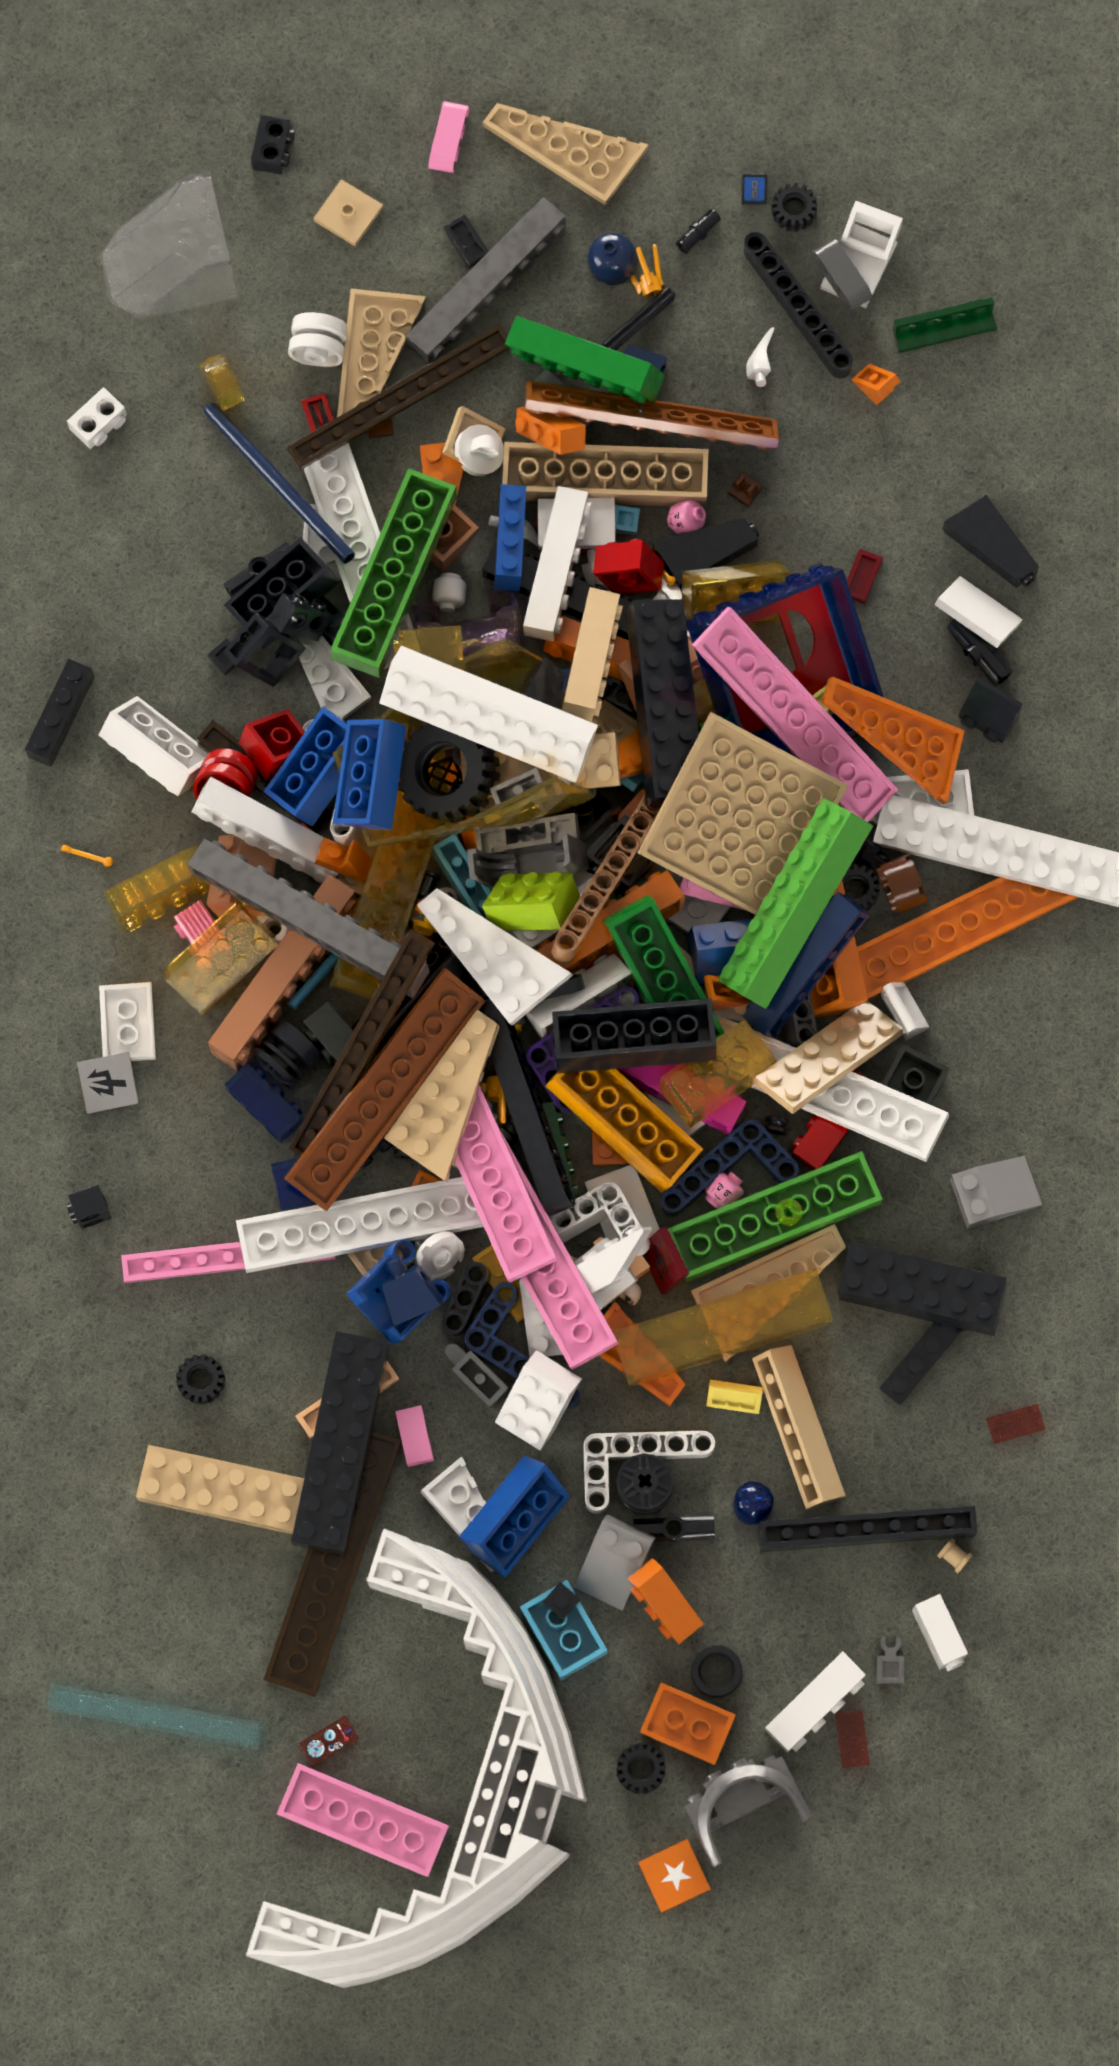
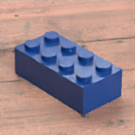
M325 707L321 708L264 790V793L292 815L312 827L338 790L347 726L345 720Z

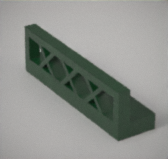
M993 297L895 319L893 334L899 353L997 330L993 315Z

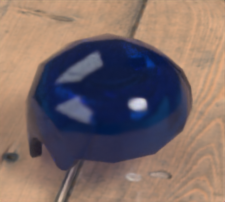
M748 1481L739 1486L733 1500V1510L737 1518L747 1525H758L759 1521L767 1520L774 1505V1497L769 1487L757 1481Z

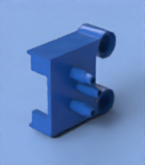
M399 1240L386 1247L383 1257L346 1293L391 1345L402 1341L432 1311H427L396 1326L393 1324L382 1284L386 1278L392 1276L386 1263L398 1257L396 1254L397 1248L402 1252L404 1264L414 1259L415 1247L408 1240ZM442 1279L433 1280V1284L443 1297V1303L450 1297V1286Z

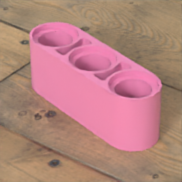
M447 101L443 102L430 153L429 169L454 173V161L457 162L459 141L463 138L466 126L464 125L465 116L468 117L469 106Z

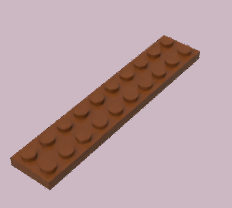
M531 380L526 382L525 409L536 414L547 412L561 418H568L569 416L579 417L586 422L598 420L612 426L620 424L630 425L637 430L649 428L655 429L662 434L674 432L688 438L695 436L705 437L713 442L720 440L731 441L732 444L738 446L745 444L756 445V447L764 450L770 448L777 449L778 447L777 419L657 400L654 404L646 401L645 405L631 400V397L626 395L620 397L601 391Z
M443 968L284 1179L324 1211H328L420 1089L476 1010L479 1011L486 1001L451 972Z

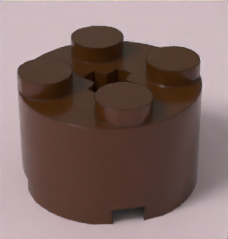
M910 854L880 865V868L876 869L883 890L889 888L886 895L893 913L899 912L900 914L928 902L927 895L922 889L921 879Z

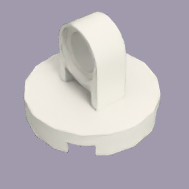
M477 424L466 428L458 435L455 442V456L459 458L464 471L474 476H485L493 473L501 466L504 459V445L495 430L486 425Z
M447 1231L435 1233L429 1238L415 1240L416 1256L414 1264H419L431 1281L436 1279L443 1280L455 1271L452 1267L457 1261L461 1262L463 1260L465 1251L463 1242L452 1232Z

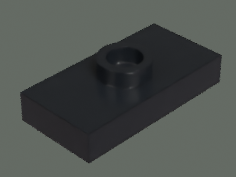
M465 214L443 226L445 233L469 270L489 252Z

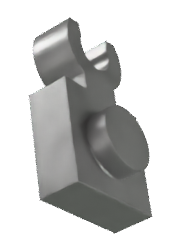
M882 1637L880 1647L884 1652V1656H876V1684L903 1685L904 1656H896V1652L901 1646L900 1637L895 1638V1646L892 1648L886 1646V1638Z

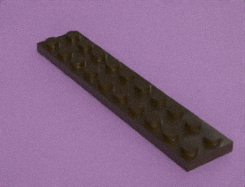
M372 1431L346 1556L308 1548L263 1679L264 1681L316 1697L402 1440Z

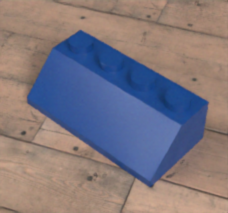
M386 719L347 720L333 824L372 830H392L406 725Z
M752 919L691 927L686 939L692 958L695 978L699 985H703L704 976L721 975L723 967L727 965L735 951L736 945L741 941Z
M524 1455L461 1533L459 1538L472 1554L500 1576L506 1578L570 1496L545 1463Z

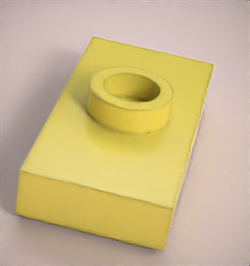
M710 1380L706 1406L759 1414L763 1387Z

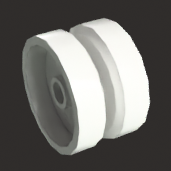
M311 312L296 315L292 321L291 332L293 337L289 341V356L293 360L305 365L321 367L340 365L344 358L345 349L343 343L347 337V324L339 318L323 313Z

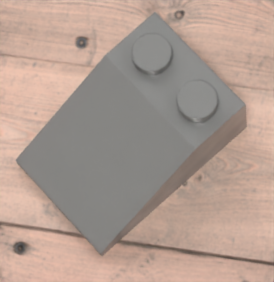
M1025 1156L977 1166L953 1174L950 1179L967 1230L1042 1206Z
M607 1514L593 1540L574 1588L623 1611L631 1594L630 1589L633 1588L627 1578L644 1565L656 1537Z

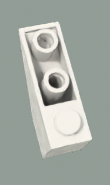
M637 1225L626 1231L627 1237L620 1241L618 1237L604 1244L605 1249L597 1253L594 1250L582 1257L583 1262L576 1265L591 1294L599 1293L622 1280L651 1233V1226L641 1228L640 1225Z

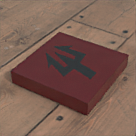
M666 1227L657 1230L649 1238L650 1247L642 1255L650 1266V1272L661 1295L671 1291L689 1275L684 1261Z

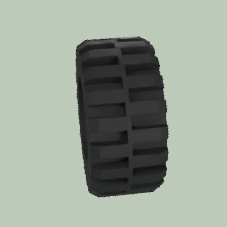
M427 722L422 725L423 729L415 728L410 733L412 739H405L398 790L404 792L402 797L404 801L412 805V809L417 813L440 821H463L466 819V816L473 817L477 815L479 807L485 808L490 803L487 800V797L492 795L489 788L493 787L494 781L500 780V773L496 772V767L500 766L499 758L493 755L496 750ZM447 746H454L459 748L465 756L467 762L466 777L462 785L455 792L449 795H440L430 785L428 778L429 765L438 751Z

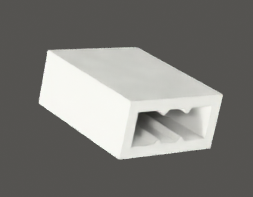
M938 1594L916 1604L912 1612L939 1670L946 1667L947 1672L960 1667L964 1663L963 1659L967 1656L968 1652L941 1595Z

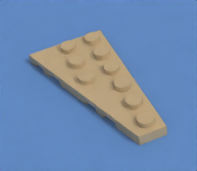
M360 289L350 290L347 318L348 330L344 347L337 417L382 392L406 343V335L413 328L426 301V296Z
M478 1010L470 1018L384 1137L392 1145L446 1183H448L449 1172L453 1160L456 1159L457 1148L461 1136L465 1132L477 1096L476 1091L479 1082L482 1081L484 1075L483 1070L487 1058L491 1055L500 1028L495 1021Z

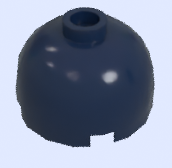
M603 234L595 239L589 248L587 255L589 270L596 280L606 282L607 285L622 284L633 276L636 266H638L636 249L631 241L622 234Z

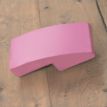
M422 1406L395 1411L407 1466L410 1467L434 1461Z

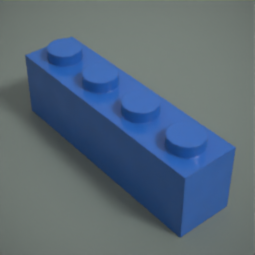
M505 484L500 486L494 590L520 591L526 486Z

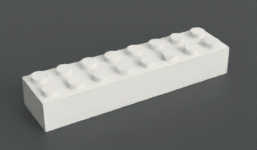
M403 646L400 647L390 664L380 699V704L575 783L585 766L598 725Z

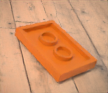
M661 1682L640 1734L715 1766L736 1714Z

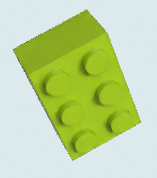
M571 872L506 873L501 875L482 907L487 920L504 931L560 930L581 896Z

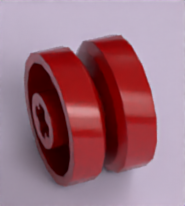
M228 748L216 749L208 753L194 781L193 792L196 800L198 799L202 788L210 777L250 797L257 781L255 765L247 756L239 751Z

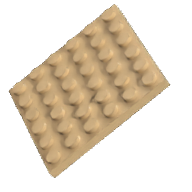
M710 712L638 854L756 915L763 899L772 888L777 875L786 864L789 854L796 847L802 832L807 828L814 816L816 808L824 798L838 805L848 785Z

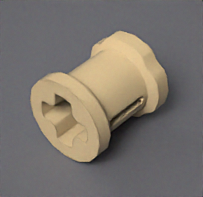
M953 1538L937 1555L938 1558H944L955 1568L957 1574L973 1556L971 1553L967 1554L958 1547Z

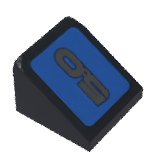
M767 174L742 175V204H767Z

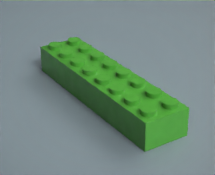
M408 468L331 647L333 661L378 678L381 677L457 499L456 485Z
M824 798L816 808L815 814L807 828L802 832L796 847L789 854L786 864L777 875L772 888L763 899L758 912L750 921L748 929L741 941L736 945L734 953L727 965L723 967L717 981L767 1009L873 825Z
M861 1151L668 1228L689 1272V1275L684 1278V1282L687 1284L881 1206L883 1198Z

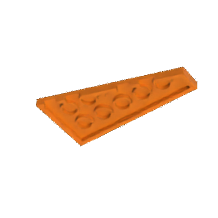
M835 677L829 678L822 703L941 804L947 803L965 730Z

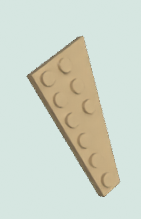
M498 103L483 121V127L605 206L648 150V144L640 142L637 144L627 141V138L620 136L615 138L604 135L598 130L568 122L560 123L551 120L550 117H538L527 114L524 110Z
M835 1224L691 1290V1294L725 1363L846 1249Z

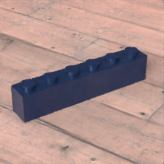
M839 892L833 895L767 1009L750 1001L746 1007L747 1011L742 1017L763 1036L775 1039L870 914L848 895Z

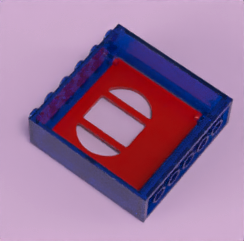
M822 563L810 566L806 573L801 575L800 573L790 574L785 577L786 581L779 584L777 582L768 583L762 586V591L744 593L739 596L740 600L732 603L731 601L719 603L716 605L715 610L697 612L693 615V619L686 621L692 643H694L727 607L732 608L747 626L778 613L795 664V670L791 673L811 695H814L826 686L829 678L835 677L850 684L852 682L854 686L884 697L843 569L834 568L832 565L824 566ZM788 610L801 614L812 629L813 649L805 665L788 617ZM695 649L716 715L793 755ZM835 713L831 715L846 733L854 730Z

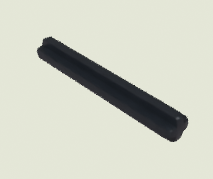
M670 288L662 290L602 343V346L615 351L618 350L674 301L675 293Z

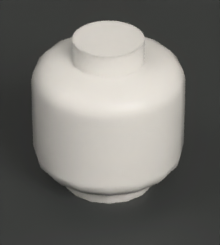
M441 574V577L436 578L433 583V603L440 607L442 612H455V609L462 607L465 603L466 583L458 574Z

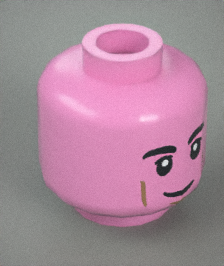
M686 500L671 506L667 522L669 527L676 534L680 535L702 529L705 524L706 513L699 502Z
M732 1171L728 1175L723 1172L705 1188L707 1194L705 1199L716 1209L736 1202L744 1194L743 1188L740 1186L743 1181Z

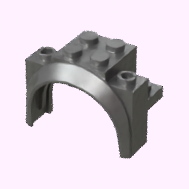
M576 813L475 829L477 849L467 850L470 878L491 889L494 888L501 875L506 873L527 874L530 872L551 873L557 871L560 873L571 872L574 875L577 871L589 869L587 845L580 840L578 815Z
M772 1755L759 1762L760 1765H755L753 1759L746 1761L744 1757L732 1763L729 1767L730 1771L722 1774L719 1770L707 1776L705 1779L706 1783L702 1787L705 1792L704 1796L700 1792L686 1800L688 1805L684 1806V1810L713 1868L722 1864L711 1837V1833L784 1795L790 1798L802 1822L812 1817L783 1757L776 1759ZM762 1782L769 1783L771 1789L766 1791ZM712 1809L716 1814L714 1818L711 1817Z

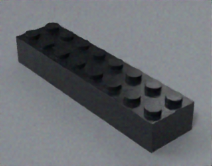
M683 599L633 600L626 610L647 808H661L699 735Z
M336 1331L291 1539L294 1546L346 1556L388 1359L389 1341Z

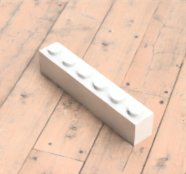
M561 486L557 488L523 624L524 636L554 642L556 633H561L563 618H560L561 611L566 610L568 606L569 595H566L567 587H572L575 572L572 571L573 563L578 564L581 548H577L579 540H584L586 525H583L585 517H590L592 502H588V492Z
M212 777L209 778L202 788L192 810V813L198 815L201 820L213 823L224 832L241 838L248 845L256 846L267 852L272 858L280 859L289 864L293 869L312 876L319 883H323L329 874L335 878L338 875L335 871L314 864L320 843L324 837Z

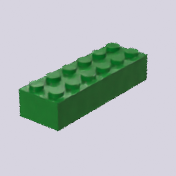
M519 316L515 317L505 345L512 349L511 354L519 357V360L530 365H533L535 362L540 364L541 368L553 373L558 370L564 373L563 375L575 381L580 378L585 380L586 384L600 389V386L608 389V392L620 397L624 393L630 396L631 400L645 405L646 401L655 403L666 376L652 363Z
M646 895L602 920L626 967L630 970L631 976L646 1004L707 999L653 898ZM713 1012L716 1041L724 1038L726 1034Z

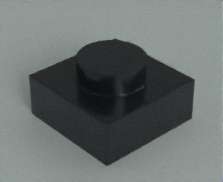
M227 638L207 654L208 658L225 676L236 667L223 652L231 643Z
M559 1582L542 1603L564 1621L581 1599L563 1583Z

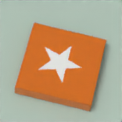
M688 1839L638 1862L661 1913L711 1890Z

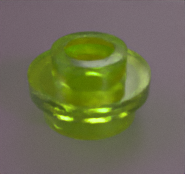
M783 1199L776 1206V1218L784 1225L796 1224L802 1216L801 1205L794 1199ZM786 1208H790L794 1214L787 1217L783 1211Z

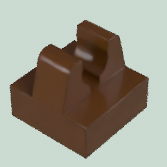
M741 472L727 494L749 507L762 490L763 485L744 472Z

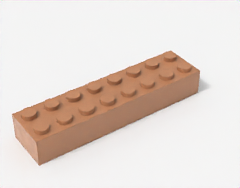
M330 874L314 894V901L321 905L323 903L330 904L337 910L336 913L343 917L349 915L354 918L358 911L355 891ZM289 929L208 1041L211 1053L236 1071L241 1066L245 1068L253 1057L251 1054L252 1050L256 1045L260 1047L262 1040L267 1039L268 1033L266 1031L270 1025L273 1024L275 1026L283 1016L281 1011L283 1007L298 992L296 989L301 982L305 984L312 976L313 970L311 968L316 961L319 963L323 961L328 950Z

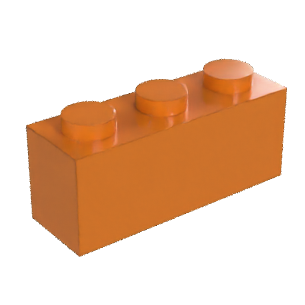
M525 406L517 408L515 420L517 433L559 455L585 449V424L571 417H558L553 413L544 412L543 414H536L525 409Z
M653 1558L627 1578L633 1586L630 1589L631 1593L639 1602H645L647 1605L644 1608L645 1612L653 1621L656 1619L661 1625L657 1628L667 1640L672 1638L676 1643L680 1644L703 1625L701 1619L664 1568Z

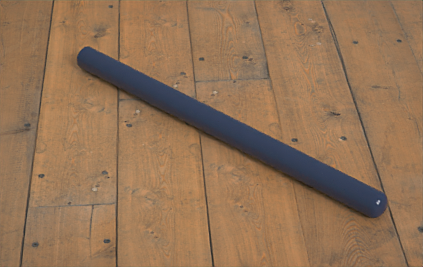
M216 403L207 404L204 408L205 415L344 564L349 563L355 557V552Z

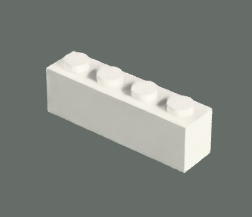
M842 1651L765 1727V1731L787 1753L791 1749L797 1752L807 1742L804 1736L810 1730L816 1733L826 1723L823 1718L830 1711L835 1714L846 1703L843 1698L849 1692L854 1695L863 1687L865 1683L862 1679L866 1674Z

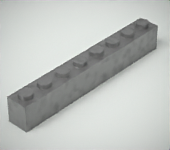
M543 197L406 335L407 345L428 363L433 358L435 360L439 359L446 350L445 346L450 341L456 342L463 333L462 329L468 323L470 325L474 324L480 316L479 312L485 306L487 308L492 306L497 299V294L502 289L507 290L510 288L515 280L514 277L519 272L524 273L530 267L533 257L536 254L541 256L547 250L548 242L553 237L557 239L564 233L566 229V216Z

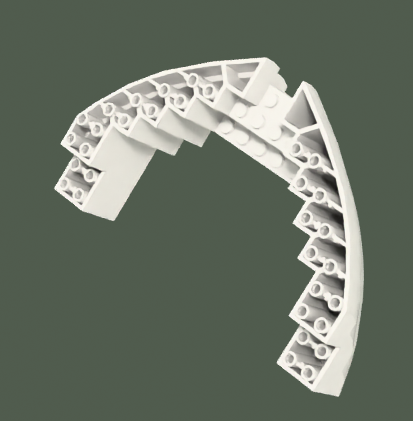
M383 1529L367 1578L369 1587L422 1604V1607L469 1622L463 1639L466 1650L487 1656L481 1674L483 1684L504 1690L505 1693L441 1897L413 1890L405 1916L378 1908L370 1935L263 1901L246 1956L342 1988L370 1983L419 1967L464 1944L516 1906L570 1856L569 1853L547 1844L561 1796L564 1795L583 1802L587 1801L571 1733L549 1670L526 1627L495 1586L474 1565L386 1529Z

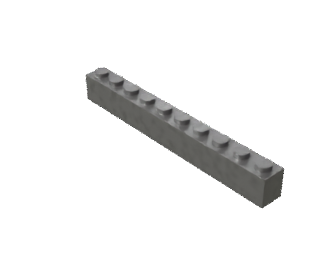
M206 839L202 841L187 864L192 874L382 981L401 947L399 943L393 940L390 942L385 941L381 938L382 935L372 928L367 930L362 928L353 917L349 915L343 917L337 914V910L330 904L323 903L321 905L314 901L315 898L310 893L304 890L298 892L292 888L293 885L283 878L277 880L270 876L271 873L264 867L250 865L244 856L239 853L233 855L227 852L226 847L218 841L213 840L212 843ZM426 960L406 994L411 998L415 996L429 974Z

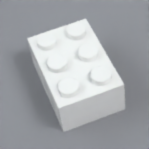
M536 1350L522 1368L495 1423L538 1450H541L554 1433L582 1378Z

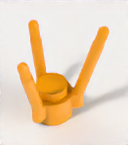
M656 244L652 246L655 275L653 272H649L641 248H636L644 275L640 276V282H638L634 275L630 280L635 286L638 295L643 294L644 298L651 297L650 293L652 292L655 295L659 294L663 290L662 286H664Z
M489 1076L486 1083H480V1087L487 1096L486 1099L488 1101L497 1103V1116L500 1118L497 1124L502 1125L506 1122V1099L498 1076Z

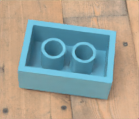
M567 1580L562 1582L569 1590H571L574 1593L573 1589L571 1588ZM553 1587L520 1606V1611L561 1681L607 1654L608 1650L580 1602L564 1621L542 1603L555 1588Z

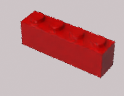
M856 1069L852 1071L856 1074L866 1077ZM815 1114L806 1126L809 1128L808 1132L804 1137L799 1135L791 1146L794 1149L792 1157L812 1171L825 1166L850 1131L848 1128Z

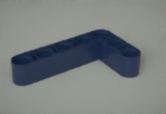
M746 1120L663 1193L661 1209L667 1216L673 1217L681 1214L705 1192V1188L719 1174L727 1173L749 1152L779 1184L796 1178L799 1171L798 1165L758 1121ZM752 1128L757 1131L758 1136L754 1139H748L744 1136L743 1132L746 1129ZM727 1146H735L738 1149V1154L728 1156L725 1154L724 1149ZM769 1147L775 1151L776 1155L772 1158H765L761 1151ZM708 1163H715L719 1170L714 1174L706 1172L704 1167ZM782 1167H790L794 1174L786 1178L781 1176L779 1170ZM689 1180H694L698 1182L700 1187L696 1191H689L686 1189L685 1183ZM674 1197L679 1200L680 1205L672 1209L666 1206L665 1201L668 1198Z
M502 1282L494 1288L465 1335V1343L471 1351L517 1379L519 1375L516 1373V1365L522 1361L527 1362L530 1358L496 1337L519 1299L517 1289L511 1283ZM505 1288L513 1291V1297L508 1302H503L499 1299L500 1291ZM489 1311H496L499 1314L498 1321L493 1325L485 1322V1315ZM477 1333L483 1334L485 1337L484 1344L480 1347H473L471 1345L472 1336ZM499 1347L507 1350V1357L503 1361H496L493 1358L494 1351ZM577 1389L574 1401L569 1403L566 1409H573L579 1404L580 1393Z

